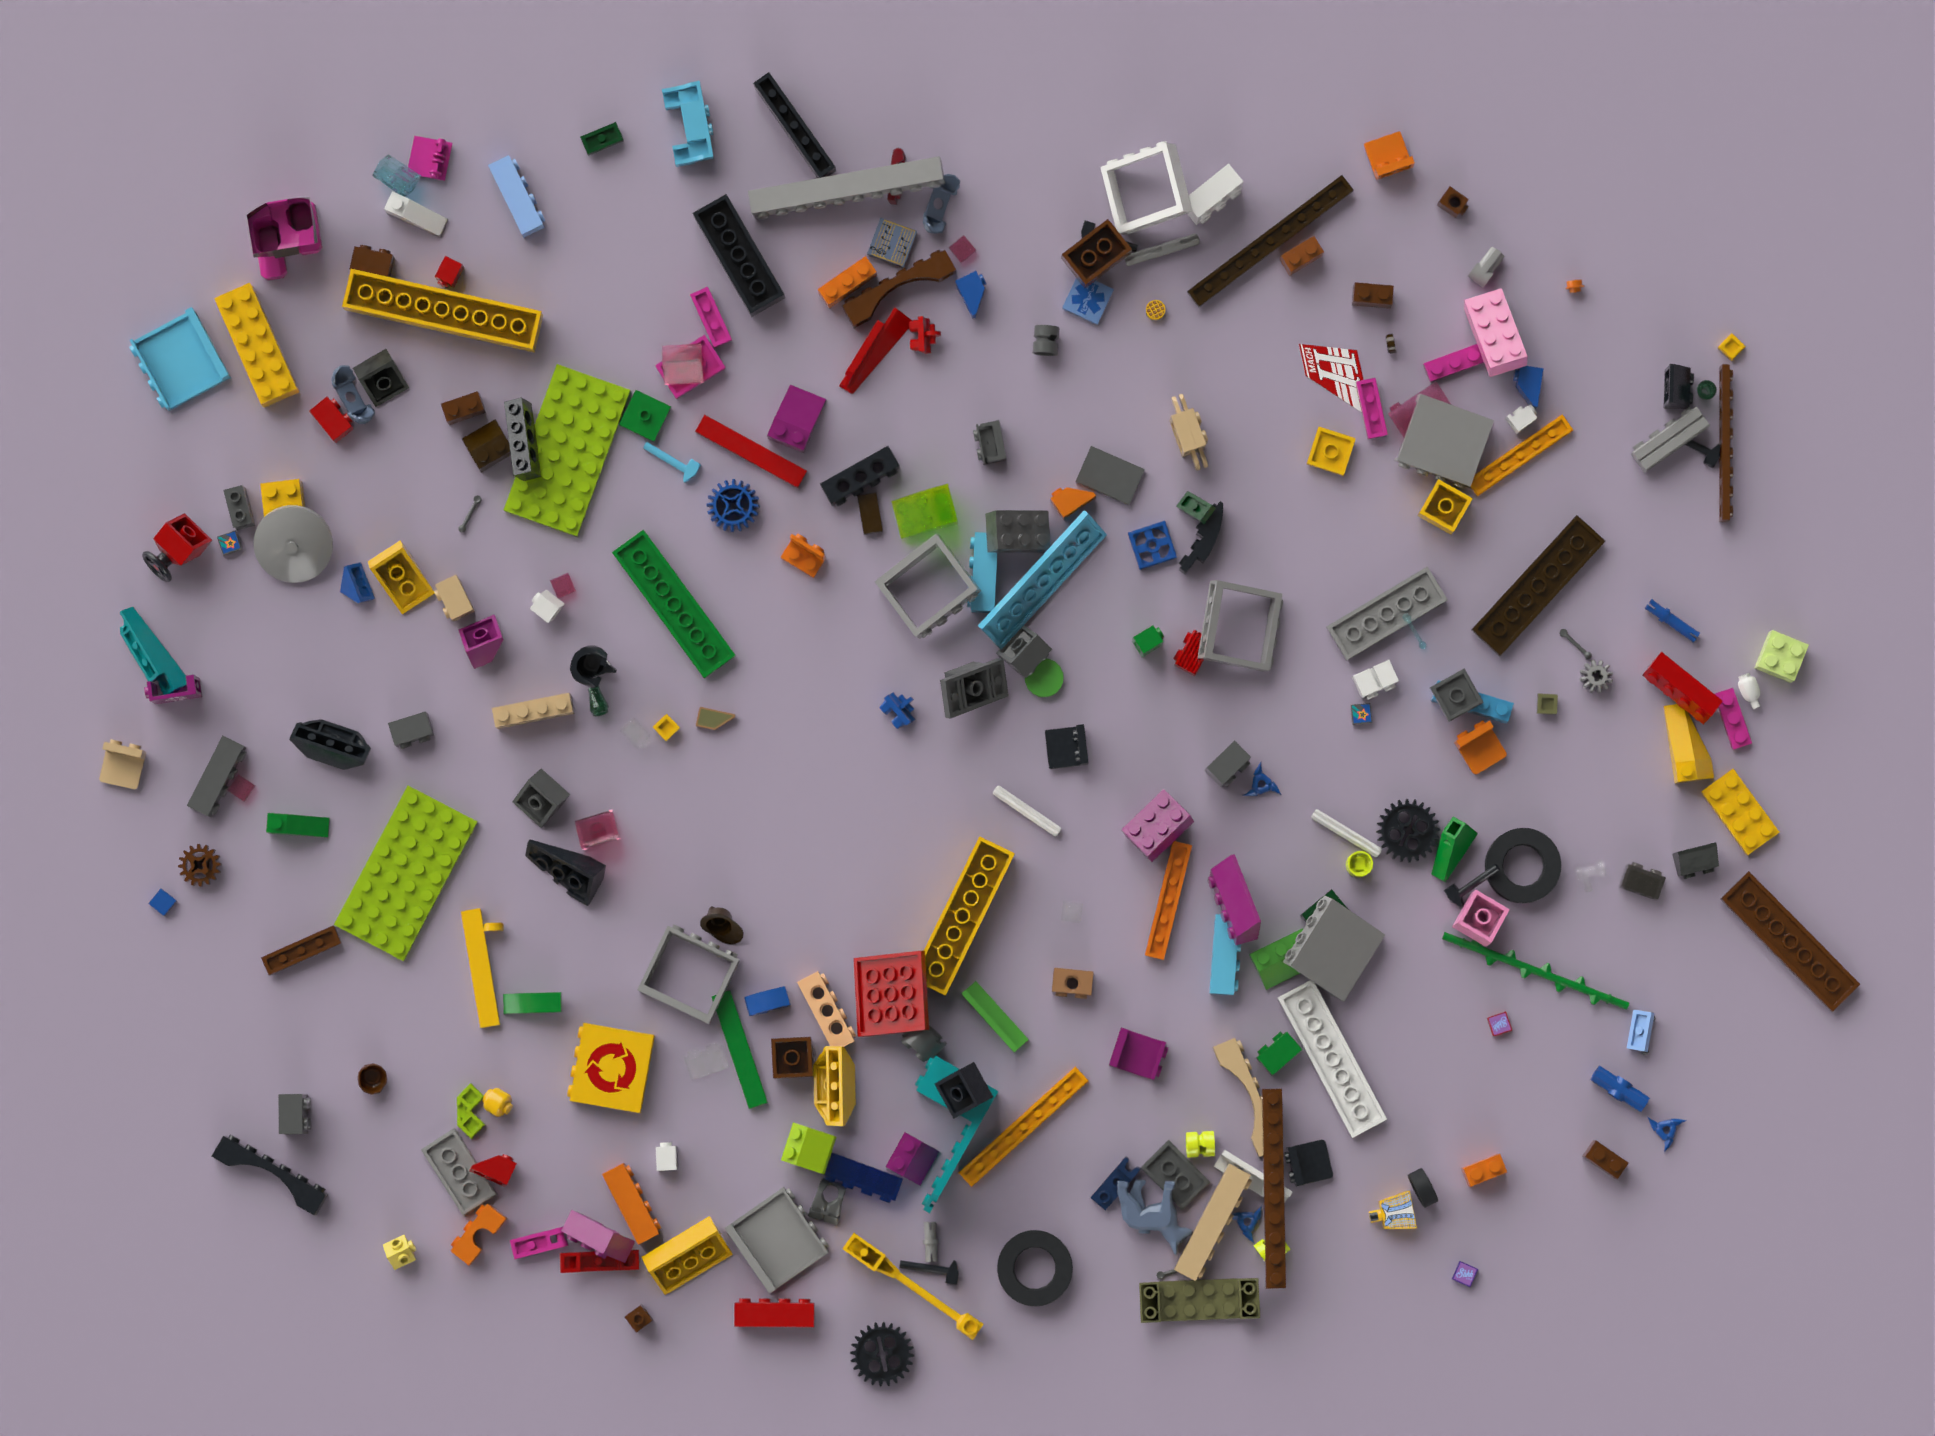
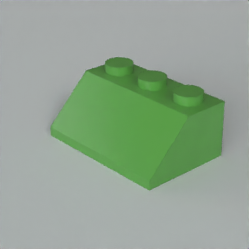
M1304 928L1249 954L1266 990L1300 974L1292 967L1284 964L1283 961L1287 951L1296 942L1297 935Z

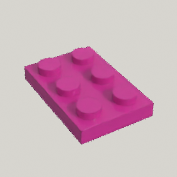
M705 335L655 365L676 399L726 369Z

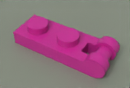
M563 1227L510 1240L514 1259L569 1246L568 1240H565L564 1232L561 1231ZM556 1235L558 1242L552 1244L550 1236Z

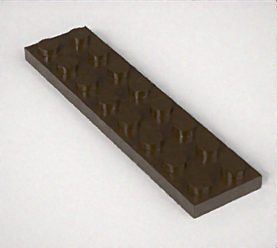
M1576 515L1471 631L1497 655L1501 656L1606 541Z

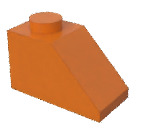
M1066 487L1063 490L1059 488L1054 491L1050 501L1064 520L1094 500L1096 495L1094 492Z

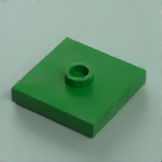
M635 390L619 426L655 442L671 406Z

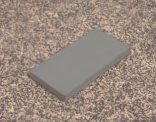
M455 1128L421 1149L463 1216L497 1195L488 1179L469 1171L470 1167L477 1162Z

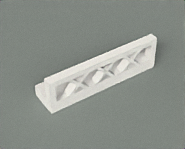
M1223 1150L1213 1167L1224 1173L1230 1163L1251 1175L1249 1179L1252 1180L1249 1189L1264 1198L1263 1173L1228 1151ZM1284 1187V1203L1292 1194V1191Z

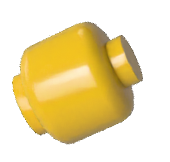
M500 1088L489 1089L482 1099L484 1109L496 1117L509 1114L513 1107L511 1095Z

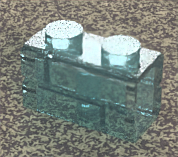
M389 154L379 161L372 175L404 197L415 189L421 175Z

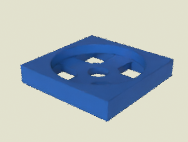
M1165 521L1128 532L1139 570L1177 558ZM1151 529L1163 532L1166 537L1155 538ZM1144 532L1146 537L1145 544L1136 546L1137 537L1140 533ZM1155 542L1156 548L1150 549L1149 543ZM1169 544L1167 555L1161 558L1158 550L1160 547ZM1148 551L1151 553L1153 561L1147 562L1140 558L1139 554Z

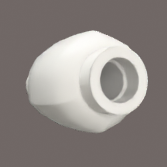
M1750 673L1739 676L1738 687L1743 698L1751 703L1753 709L1760 707L1758 701L1760 689L1756 678L1750 676Z

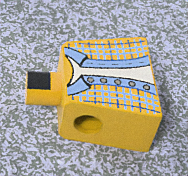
M1404 1191L1378 1201L1379 1210L1369 1211L1370 1222L1382 1221L1383 1229L1417 1228L1410 1191Z

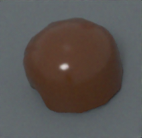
M375 1063L364 1065L357 1075L358 1086L363 1092L370 1095L382 1092L387 1083L386 1071L382 1066Z

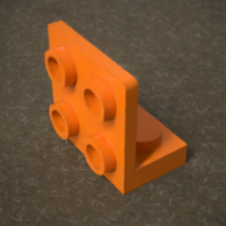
M1400 131L1364 143V148L1376 180L1411 169L1415 164L1413 156L1409 157Z
M798 533L796 536L791 534V541L780 558L814 578L826 560L824 549L816 544L813 546L809 545L807 539Z

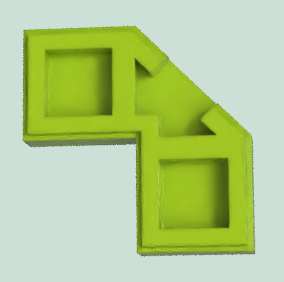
M470 1083L457 1096V1126L473 1139L486 1124L472 1112L482 1101L484 1095Z

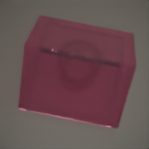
M702 343L662 346L665 385L704 383Z
M613 810L575 821L582 850L621 839Z

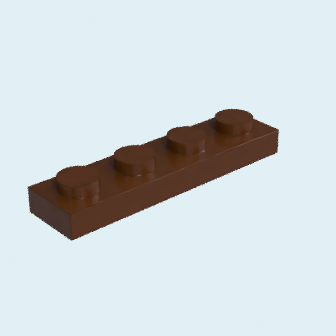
M333 925L261 957L270 976L338 946L342 942Z

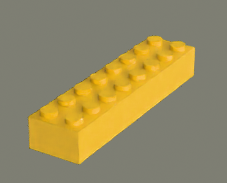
M980 836L924 949L927 987L944 996L947 995L1015 853Z

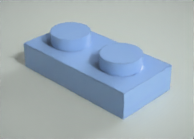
M1633 1010L1627 1049L1648 1052L1655 1013Z

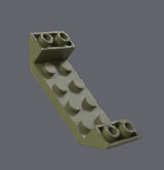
M1258 1278L1139 1283L1141 1323L1260 1318Z

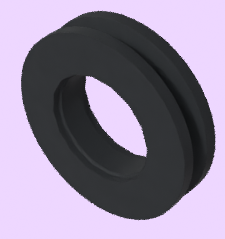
M1516 828L1500 835L1489 847L1485 858V871L1495 864L1500 868V871L1487 879L1490 886L1499 896L1514 903H1530L1545 897L1556 886L1561 874V857L1556 845L1547 835L1531 828ZM1521 845L1536 850L1543 863L1542 874L1538 880L1526 886L1516 885L1511 882L1505 875L1503 868L1504 857L1508 851Z
M1029 1230L1015 1235L1004 1245L998 1258L997 1273L1002 1288L1013 1300L1027 1306H1043L1057 1300L1066 1291L1072 1278L1073 1265L1070 1253L1060 1239L1045 1231ZM1029 1248H1041L1047 1251L1055 1262V1274L1052 1280L1046 1286L1039 1289L1028 1288L1022 1285L1014 1272L1017 1257Z

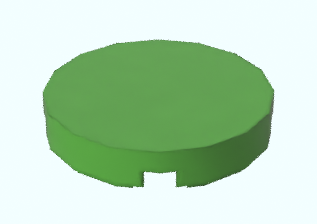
M1046 658L1038 664L1031 675L1025 678V683L1033 695L1049 697L1055 695L1061 689L1063 672L1055 661Z

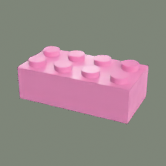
M1502 288L1464 300V311L1489 377L1527 366L1528 356Z

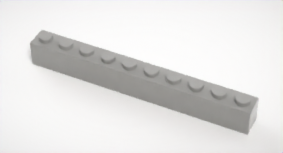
M933 157L750 190L748 195L751 214L754 218L766 219L772 214L783 216L788 214L789 211L794 210L795 212L807 211V208L811 207L822 209L828 204L838 206L850 200L861 202L864 198H882L883 194L888 193L899 195L903 193L902 191L906 190L911 192L920 191L922 187L938 188L941 184H945L941 158Z

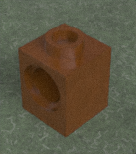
M1449 186L1437 206L1454 218H1457L1459 214L1463 216L1468 209L1467 202L1469 199ZM1456 199L1460 206L1454 208L1450 205L1449 201Z
M642 1304L625 1316V1319L636 1333L653 1321V1318Z

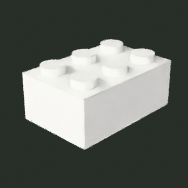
M1229 163L1189 195L1193 212L1187 215L1196 225L1200 222L1203 224L1209 220L1214 210L1218 212L1224 208L1229 198L1233 200L1241 194L1243 180Z

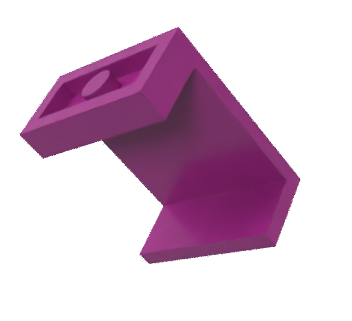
M194 674L186 675L188 691L158 696L157 684L148 681L147 687H144L146 699L149 698V701L154 704L201 698L200 678Z
M1121 1027L1109 1066L1154 1080L1155 1076H1160L1163 1066L1159 1064L1161 1058H1166L1169 1047L1165 1046L1166 1042Z

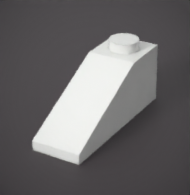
M393 191L384 208L387 214L439 237L448 220L442 215Z

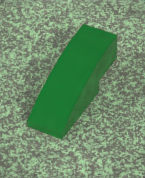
M562 992L503 994L504 1014L562 1012Z

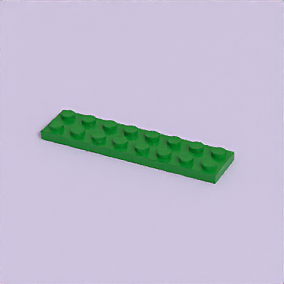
M644 529L612 552L704 679L736 656Z

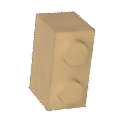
M457 575L435 584L437 590L434 593L438 601H443L445 607L442 609L447 619L451 618L454 622L475 612Z

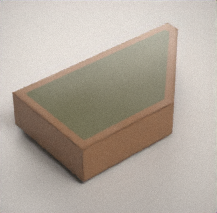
M700 707L696 726L717 730L725 723L734 719L735 714Z

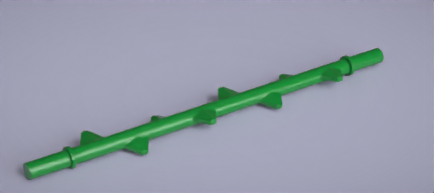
M1447 932L1443 934V940L1459 945L1460 948L1464 947L1485 955L1488 966H1491L1498 960L1519 968L1521 977L1524 979L1532 973L1555 982L1556 992H1561L1564 988L1568 987L1589 995L1592 1005L1602 1000L1606 1004L1610 1003L1620 1008L1628 1009L1629 1002L1611 996L1612 994H1606L1586 986L1582 976L1572 981L1552 973L1550 963H1546L1541 968L1517 960L1514 950H1510L1504 955L1483 947L1482 944L1475 940L1470 942L1465 940V938L1462 939Z

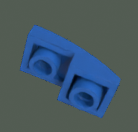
M785 986L744 997L749 1016L768 1013L770 1010L785 1008L790 1005Z

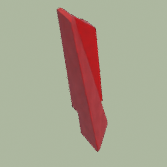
M895 307L885 324L877 320L848 367L839 387L853 394L909 329V322L912 320Z

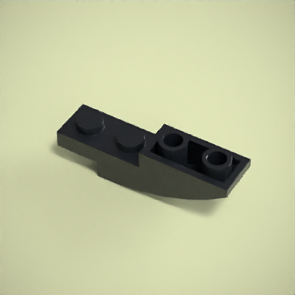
M1221 501L1218 505L1213 504L1216 509L1206 523L1199 522L1196 526V529H1198L1196 535L1201 540L1196 539L1191 546L1193 550L1189 556L1185 554L1179 562L1181 565L1179 571L1186 575L1196 560L1203 564L1212 551L1222 524L1223 503Z

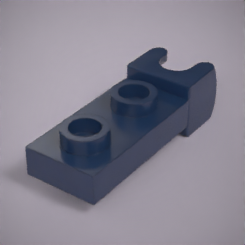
M1127 1156L1124 1157L1090 1197L1104 1210L1118 1197V1181H1125L1129 1184L1141 1170L1138 1166L1131 1171L1127 1170L1126 1164L1129 1160Z

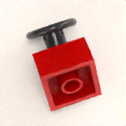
M184 513L166 522L153 538L161 553L155 556L149 551H144L142 557L146 565L157 577L165 582H170L172 576L168 567L171 564L182 566L199 557L211 543L212 539Z

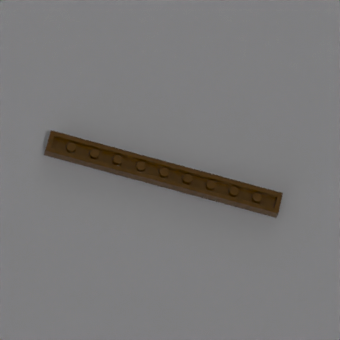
M1341 175L1187 291L1188 295L1199 308L1351 194L1354 189Z

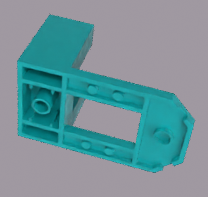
M935 1056L934 1059L930 1057L925 1066V1069H927L924 1076L920 1075L915 1083V1086L918 1087L916 1091L947 1108L934 1083L958 1071L959 1068L938 1056ZM989 1085L987 1086L993 1098L960 1115L972 1123L971 1125H965L961 1133L964 1136L960 1143L956 1141L951 1150L954 1153L951 1160L946 1159L941 1168L944 1173L941 1178L939 1176L936 1177L931 1186L934 1188L932 1194L927 1193L922 1202V1205H924L923 1210L929 1214L934 1207L931 1202H937L998 1093V1090Z

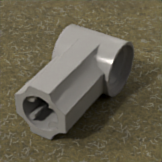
M1491 246L1480 263H1477L1469 273L1468 277L1484 288L1493 276L1494 270L1505 256L1498 249Z

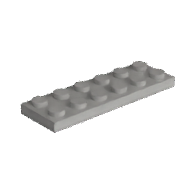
M1426 567L1328 625L1326 628L1347 661L1443 604L1448 599L1429 568Z

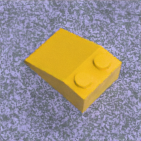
M401 540L368 561L370 570L401 614H404L435 594Z

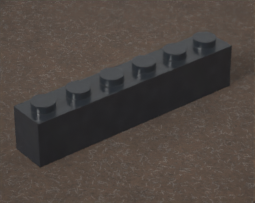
M770 72L753 83L755 90L816 177H828L835 173L836 166Z

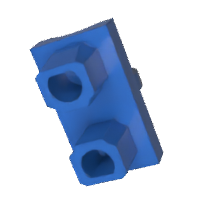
M893 692L884 698L885 701L881 704L880 709L886 715L892 710L898 715L892 720V724L896 729L904 725L907 726L916 720L911 714L914 710L910 704L914 700L912 697L906 699L903 694L897 697Z

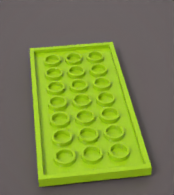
M557 364L535 422L541 477L522 481L515 477L503 510L578 537L631 390Z
M407 786L334 925L405 961L478 822Z

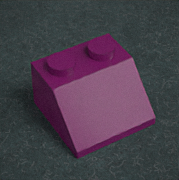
M904 1132L886 1168L921 1186L939 1151Z

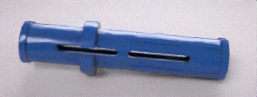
M1653 599L1649 601V604L1655 608L1648 604L1646 605L1645 610L1658 617L1661 623L1665 622L1681 633L1692 643L1696 638L1690 633L1696 637L1699 636V631L1673 615L1670 609L1663 608Z

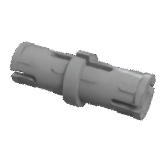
M924 1222L925 1240H923V1244H925V1262H931V1253L932 1262H938L937 1244L939 1241L936 1239V1222Z

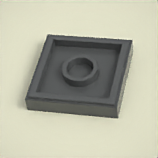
M1465 668L1430 687L1448 722L1484 703Z

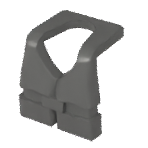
M822 1178L808 1216L838 1225L847 1186ZM829 1185L835 1186L838 1189V1197L831 1202H827L823 1195V1191Z

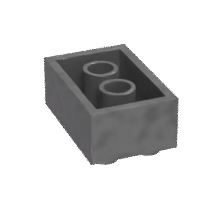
M995 510L985 513L987 552H1044L1051 547L1048 510Z

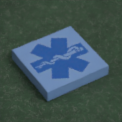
M1076 278L1062 309L1098 325L1114 289L1098 281L1084 288Z

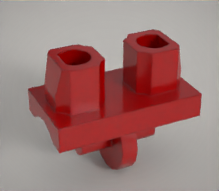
M918 316V320L909 322L910 332H918V339L910 340V349L930 354L931 344H936V337L941 336V331H935V324H930V319L924 318V316Z

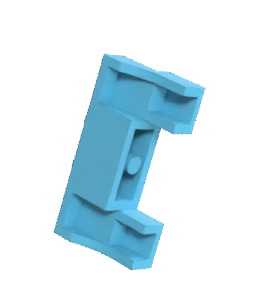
M700 81L662 89L665 109L681 108L687 139L686 144L672 146L676 167L714 159L710 138L711 135H714L712 123L708 124L707 117L710 116L709 106L704 105Z

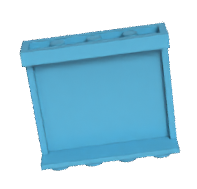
M192 307L185 310V314L136 340L130 339L132 346L129 348L134 357H139L141 361L139 363L140 369L143 374H148L150 378L148 383L153 391L156 390L159 394L157 400L162 408L165 407L168 411L231 378L196 311Z

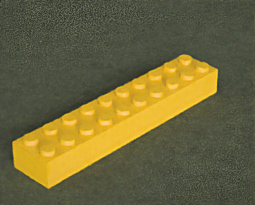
M355 269L350 270L342 304L343 309L346 311L534 353L543 320L542 311Z

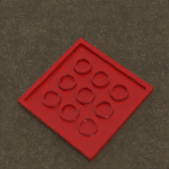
M925 951L853 958L858 1037L929 1030Z

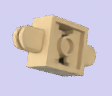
M1179 394L1183 411L1181 412L1176 397H1171L1176 414L1171 415L1169 422L1182 458L1191 455L1194 466L1198 471L1201 468L1196 455L1197 452L1203 467H1208L1203 452L1208 438L1205 430L1201 431L1200 423L1202 421L1199 413L1195 412L1193 408L1188 409L1183 394Z

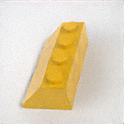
M709 1216L642 1256L648 1272L664 1295L733 1255Z

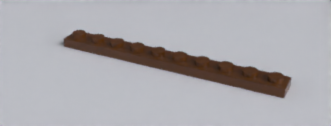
M1262 1089L1266 1289L1286 1288L1282 1089Z

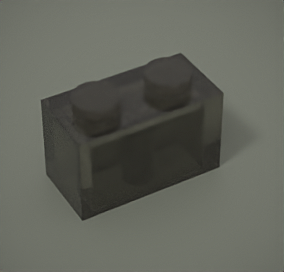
M1632 862L1631 865L1627 864L1625 866L1619 888L1658 900L1666 877L1661 876L1662 872L1651 869L1647 871L1643 869V865Z

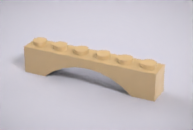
M1233 1038L1212 1048L1219 1065L1233 1073L1242 1082L1250 1095L1254 1110V1127L1251 1141L1258 1157L1263 1156L1262 1095L1259 1096L1257 1088L1260 1087L1256 1077L1252 1078L1249 1072L1252 1069L1248 1058L1244 1059L1241 1053L1244 1051L1241 1041H1236Z

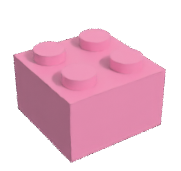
M1474 890L1469 895L1452 927L1487 947L1492 943L1510 909L1478 890Z

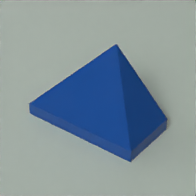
M361 562L344 567L340 588L342 594L357 603L375 599Z

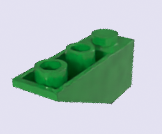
M1452 817L1442 832L1431 875L1446 883L1478 833L1465 822Z

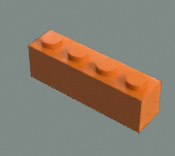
M622 1163L603 1173L602 1175L637 1244L639 1245L659 1235L661 1225L657 1218H652L650 1212L653 1210L648 1200H643L641 1196L643 1190L640 1184L634 1183L632 1179L634 1173L630 1165L626 1166L625 1163Z

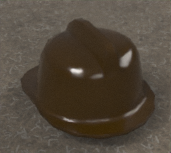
M711 906L707 915L703 916L700 920L701 928L722 943L736 944L743 939L744 932L742 928L733 921L731 913L725 908Z

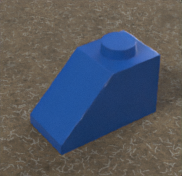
M977 271L955 281V285L972 319L978 313L985 292L984 285H986L983 275H978Z
M1524 366L1518 368V370L1515 369L1513 381H1516L1515 387L1528 405L1531 404L1536 410L1544 368Z

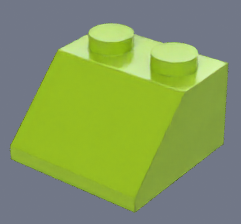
M793 1122L781 1160L825 1174L837 1137Z

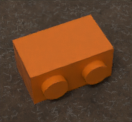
M1500 1154L1492 1155L1461 1168L1468 1187L1507 1173Z

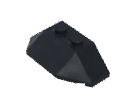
M322 719L296 723L289 739L307 758L342 770L364 765L371 751V747L367 745L365 739L358 731Z

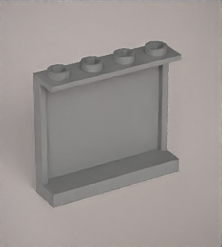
M1418 394L1415 401L1416 406L1398 457L1394 461L1399 463V467L1408 470L1410 467L1417 469L1416 473L1424 476H1428V473L1435 476V480L1439 479L1445 483L1447 480L1454 482V487L1460 489L1471 487L1494 420L1429 396Z
M1324 895L1318 901L1314 913L1307 919L1306 926L1302 932L1297 935L1296 942L1287 951L1283 963L1328 991L1335 998L1345 1001L1385 934L1334 899Z
M784 1187L725 1227V1230L769 1294L829 1253L827 1250L829 1248L828 1243L823 1237L819 1239L815 1233L818 1231L817 1227L812 1221L808 1223L804 1217L807 1213L801 1205L797 1206L793 1199L796 1197L789 1188L786 1190Z

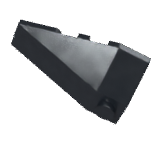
M530 839L527 843L525 856L540 870L547 871L553 876V881L557 885L559 883L568 890L566 893L570 897L586 906L591 903L604 879L605 864L590 856Z

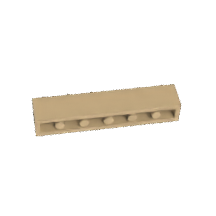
M1230 1163L1228 1164L1193 1234L1174 1267L1175 1271L1196 1281L1197 1277L1201 1279L1206 1270L1203 1267L1206 1260L1210 1261L1215 1253V1250L1212 1248L1216 1242L1220 1243L1224 1232H1222L1225 1224L1229 1226L1234 1216L1231 1214L1233 1208L1239 1207L1243 1199L1240 1196L1243 1189L1247 1191L1252 1182L1249 1179L1251 1176L1249 1173Z

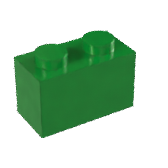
M1152 625L1134 636L1132 642L1141 657H1144L1162 646L1164 635L1159 627L1155 628Z
M1280 1031L1272 1038L1274 1042L1269 1047L1265 1044L1257 1051L1259 1054L1256 1057L1257 1060L1271 1076L1302 1050L1288 1032L1283 1034Z

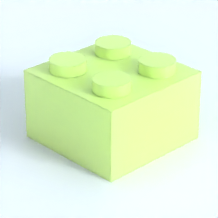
M1771 630L1768 632L1754 668L1792 683L1796 679L1809 645Z

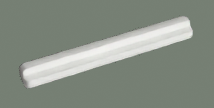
M997 786L993 791V795L1053 836H1057L1061 831V827L1001 786Z
M1316 809L1312 814L1311 818L1372 856L1378 857L1382 849L1320 810Z

